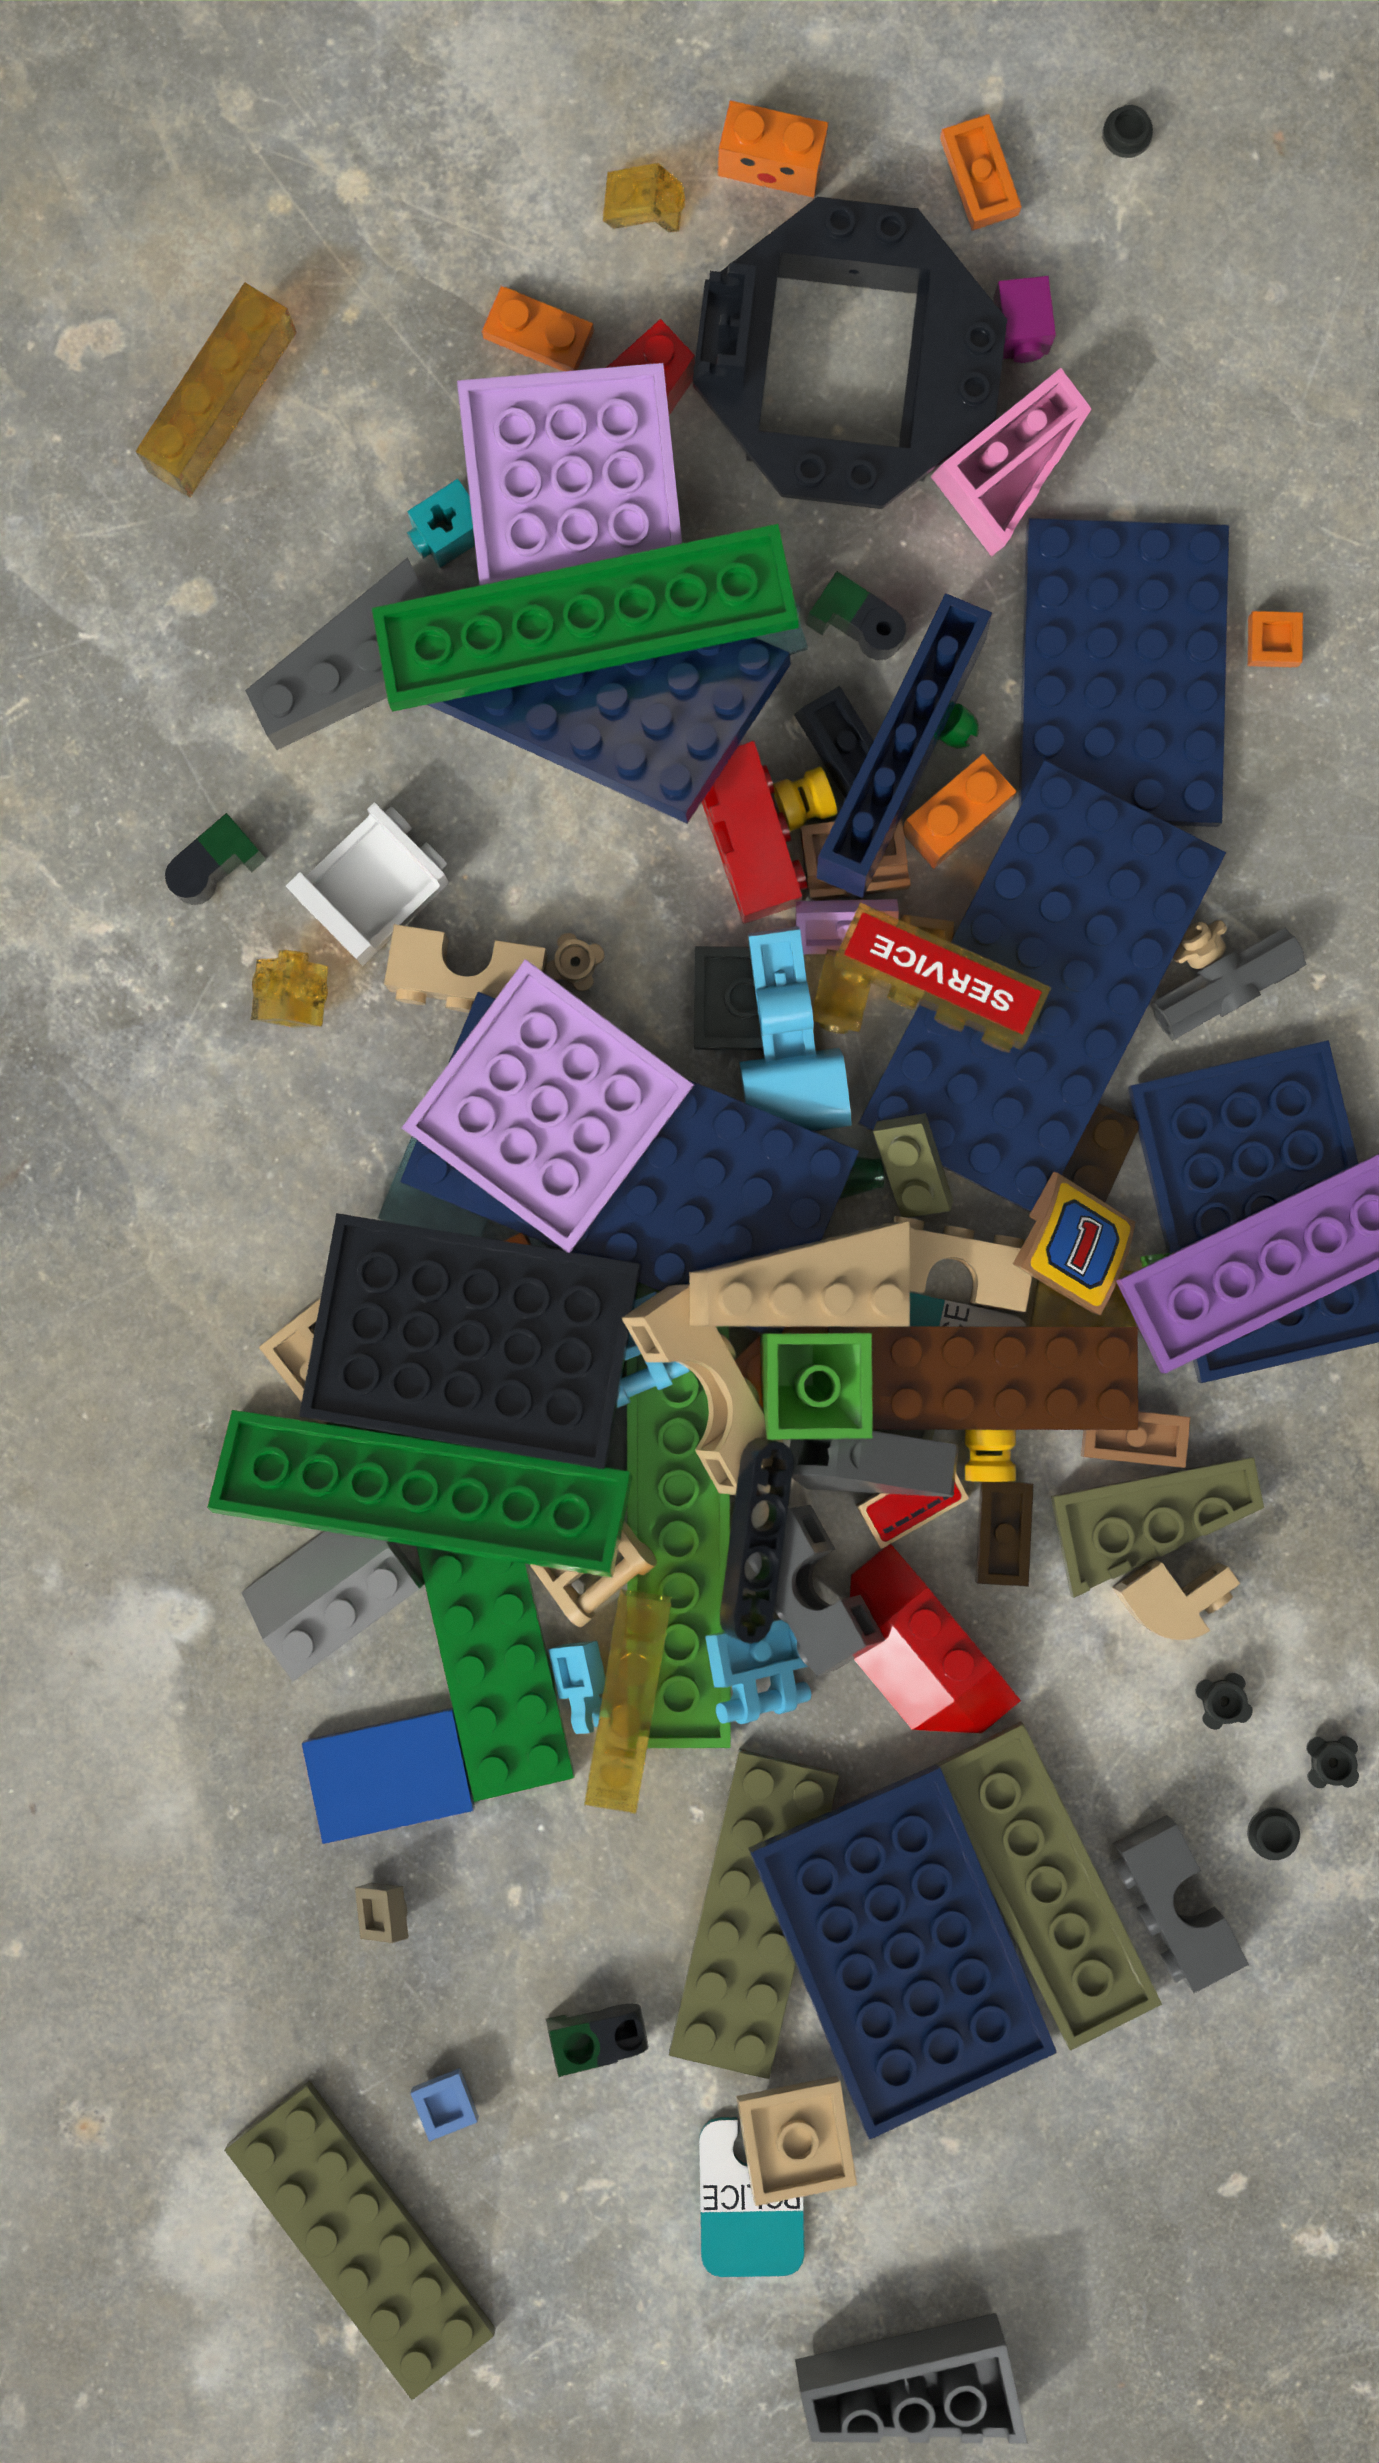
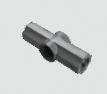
M1283 928L1239 954L1236 951L1230 953L1196 973L1197 977L1157 998L1156 1001L1151 1003L1154 1017L1162 1031L1173 1041L1217 1015L1223 1017L1260 996L1261 990L1299 971L1300 968L1307 965L1303 955L1304 951L1296 937L1289 933L1286 928Z

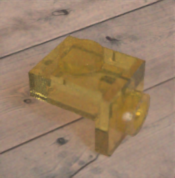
M659 163L607 172L603 221L612 229L656 222L668 233L679 231L681 212L685 205L683 184Z
M827 948L812 1009L813 1021L818 1022L821 1028L832 1033L846 1034L849 1030L860 1032L875 968L843 955L844 952Z

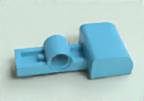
M799 926L748 933L764 1058L739 1062L744 1102L811 1131L851 1126V1110L844 1056L840 1048L815 1050L813 1013L806 979Z

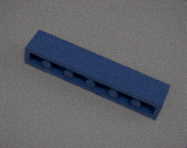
M947 593L944 594L820 851L817 879L858 897H864L984 646L992 612Z

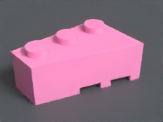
M1062 368L1058 369L952 455L931 475V478L991 557L1007 544L1019 521L1040 492L1039 490L1059 462L1092 410Z

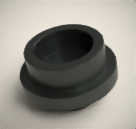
M1125 105L1112 111L1106 118L1102 130L1103 141L1107 149L1114 155L1122 158H1132L1142 154L1148 148L1153 136V125L1148 114L1136 105Z
M1269 1807L1260 1810L1252 1817L1248 1825L1247 1837L1252 1849L1261 1857L1268 1860H1281L1290 1856L1296 1850L1300 1840V1829L1297 1821L1288 1812L1280 1808Z

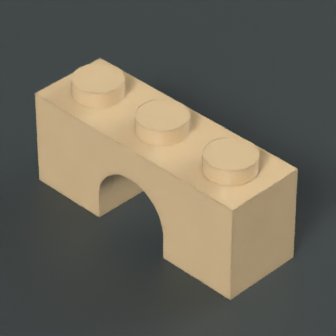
M394 924L384 985L390 992L396 993L395 1000L400 1002L425 1005L426 998L446 1000L445 1008L469 1013L477 992L496 999L525 959L545 973L548 954L546 948L495 940L492 959L487 968L474 976H460L448 969L446 957L449 939L445 932Z
M899 1216L894 1217V1222L910 1221L911 1293H925L927 1277L933 1265L941 1259H953L962 1263L972 1277V1292L969 1304L1018 1313L1026 1312L1032 1276L1013 1265L1025 1240L995 1235L994 1242L989 1243L973 1240L974 1230L945 1225L943 1234L924 1231V1221Z

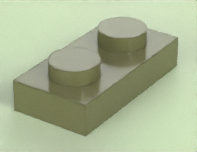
M926 1113L877 1121L873 1133L901 1217L908 1218L950 1211L954 1200Z

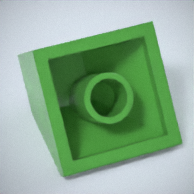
M871 1333L760 1334L761 1393L767 1439L873 1438Z

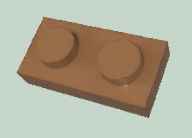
M1138 1411V1430H1083L1081 1456L1186 1468L1190 1417Z

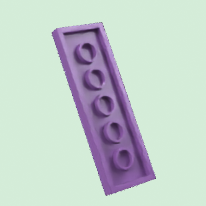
M1379 1153L1116 1280L1161 1373L1166 1374L1379 1270Z

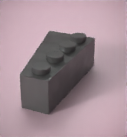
M408 557L245 690L267 737L276 750L387 698L372 608L427 597Z
M996 2313L795 2359L799 2390L811 2442H880L882 2437H907L909 2443H929V2437H960L961 2443H983V2437H1007L1008 2443H1028L1007 2345Z

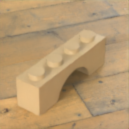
M690 1284L670 1285L622 1317V1320L646 1362L680 1363L690 1369L701 1382L708 1400L709 1417L705 1433L695 1451L717 1491L721 1494L736 1495L740 1459L743 1450L755 1438H767L764 1414L758 1405L759 1395L754 1385L741 1374L734 1361L735 1351L733 1346L724 1335L718 1332L716 1326H690ZM771 1439L783 1443V1439ZM770 1456L768 1459H763L761 1468L764 1469L766 1466H772L773 1457Z

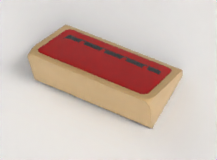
M956 1474L953 1497L874 1493L855 1505L880 1549L963 1503L969 1497Z

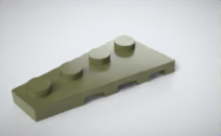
M1245 1457L1051 1496L1070 1595L1073 1598L1090 1591V1588L1109 1579L1122 1576L1147 1561L1177 1550L1179 1546L1202 1535L1206 1536L1264 1508L1254 1457Z

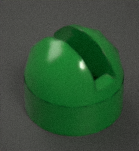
M957 703L939 740L947 746L962 749L970 746V743L967 741L970 735L974 737L979 735V725L974 714L962 704Z

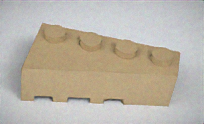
M910 1221L885 1223L868 1229L830 1237L825 1240L690 1273V1326H910Z

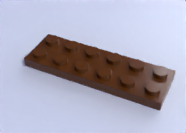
M828 1326V1334L871 1333L872 1430H1138V1327Z

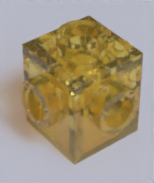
M279 950L278 958L257 959L256 972L252 979L253 1002L251 1020L290 1028L322 1027L324 1005L328 996V966L308 962V953L292 950Z

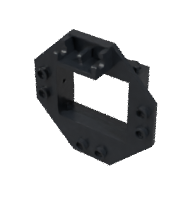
M816 197L735 261L729 263L722 271H710V277L705 279L693 387L746 452V461H753L781 497L883 509L918 481L924 482L925 476L995 421L1007 318L918 208ZM778 278L916 294L899 447L760 431Z

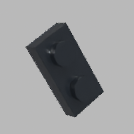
M838 686L799 709L794 716L846 799L874 740L842 688Z

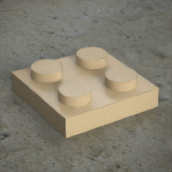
M837 2076L736 2096L755 2206L857 2185L841 2082Z

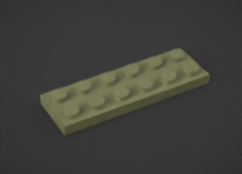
M1020 1721L936 1763L942 1770L990 1890L1069 2050L1071 2051L1161 2006L1162 2003L1024 1724Z
M742 1749L738 1750L671 2039L669 2056L770 2079L796 1964L748 1848L830 1812L838 1783V1772Z
M310 2080L227 2144L224 2151L411 2400L419 2396L494 2337L495 2326Z

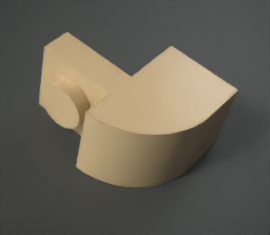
M1152 1559L1117 1583L1112 1589L1138 1623L1162 1637L1173 1640H1188L1200 1637L1210 1631L1199 1613L1205 1609L1210 1614L1226 1605L1233 1598L1230 1591L1240 1585V1582L1228 1566L1216 1563L1187 1585L1180 1588L1165 1565L1156 1559Z

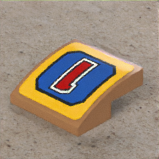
M1053 1172L1029 1215L1036 1223L1015 1258L1013 1265L1088 1311L1101 1316L1117 1284L1116 1280L1119 1279L1124 1267L1136 1222L1064 1176Z

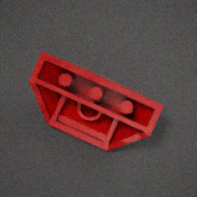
M892 1544L882 1548L851 1574L849 1597L862 1596L886 1640L854 1660L912 1730L982 1734L1021 1701Z

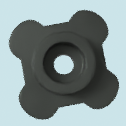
M1231 1672L1222 1680L1211 1682L1208 1679H1203L1197 1684L1195 1694L1202 1700L1205 1711L1202 1721L1208 1728L1217 1730L1223 1724L1245 1723L1251 1718L1253 1709L1248 1704L1247 1695L1243 1690L1246 1682L1241 1675ZM1223 1696L1228 1698V1704L1225 1706L1219 1703L1220 1698Z
M1342 1736L1338 1741H1325L1321 1737H1314L1309 1740L1306 1751L1311 1756V1770L1308 1772L1307 1778L1311 1785L1319 1789L1324 1788L1327 1784L1334 1786L1342 1785L1350 1788L1358 1782V1763L1355 1756L1358 1746L1352 1738ZM1332 1757L1337 1760V1764L1334 1767L1328 1765V1761Z

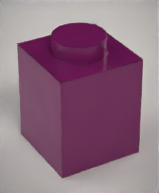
M1049 276L998 281L993 302L1007 318L1003 359L1013 358L1017 363H1030L1041 359L1043 355H1048L1056 336Z

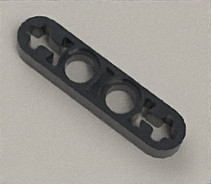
M764 1437L755 1438L749 1442L743 1450L740 1459L720 1608V1625L723 1631L728 1636L749 1644L762 1640L770 1631L773 1622L794 1468V1457L790 1448L784 1443ZM772 1456V1466H766L762 1469V1460ZM758 1484L765 1487L770 1485L769 1493L757 1489ZM761 1501H766L769 1507L768 1518L762 1526L755 1528L751 1517L753 1509ZM758 1552L762 1558L761 1569L757 1576L747 1579L744 1569L746 1561L752 1554ZM744 1588L755 1591L756 1594L746 1593L745 1596L743 1595ZM751 1610V1620H745L741 1625V1616L749 1614Z

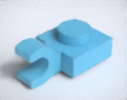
M598 1641L568 1643L549 1648L548 1651L558 1698H569L571 1724L576 1734L594 1732V1726L613 1725L612 1709L607 1701L599 1697V1694L607 1692L608 1688Z

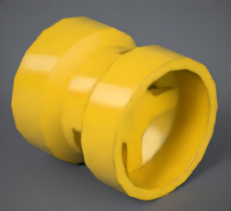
M819 766L806 771L803 778L796 781L786 778L773 783L776 803L779 811L785 817L789 832L804 826L806 820L813 817L823 820L837 815L835 799L822 767Z
M965 1430V1445L970 1449V1460L965 1464V1481H1016V1465L1011 1461V1449L1016 1445V1430ZM978 1450H1002V1454H978Z

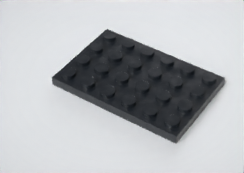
M336 1213L299 1417L605 1470L630 1334L622 1317L634 1310L641 1264Z

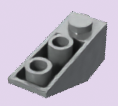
M872 1431L873 1438L790 1440L789 1448L794 1457L792 1479L806 1489L953 1497L959 1446L956 1444Z

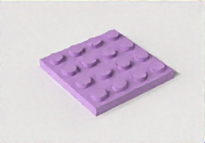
M663 363L457 381L479 586L682 544Z
M525 959L402 1126V1129L570 1253L682 1103L694 1084Z

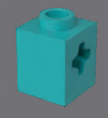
M458 478L407 511L413 528L407 532L410 541L423 559L431 555L439 568L475 546L470 497ZM444 521L448 526L452 525L453 529L445 533L441 527L437 528L436 524Z

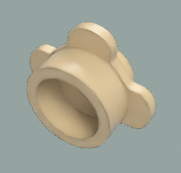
M1217 920L1210 925L1204 922L1190 925L1173 956L1176 963L1187 961L1195 969L1205 968L1218 961L1226 949V944L1221 938V935L1227 930L1225 923Z
M565 933L557 940L558 949L556 950L554 960L547 963V974L555 981L563 979L573 983L576 990L586 991L593 986L594 980L592 975L596 965L603 962L604 951L598 944L588 945L586 942L578 940L574 934ZM572 958L580 959L579 966L574 967L571 965Z

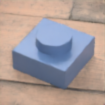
M461 2068L412 2087L410 2093L429 2142L478 2122L479 2115Z

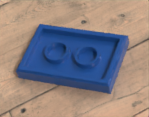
M453 1708L312 1738L302 1742L322 1844L467 1813L475 1809Z

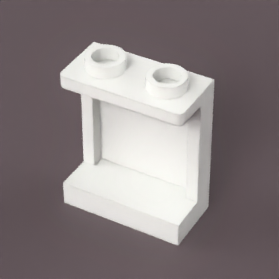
M375 802L367 808L369 816L306 877L299 872L286 885L298 901L362 966L392 939L394 924L405 926L449 884L446 875L442 872V869L447 865L444 859L427 842L419 848L406 835L412 827L392 806L384 812Z

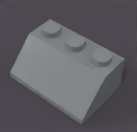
M324 1531L241 1593L262 1640L294 1682L419 1590L425 1583L397 1543Z

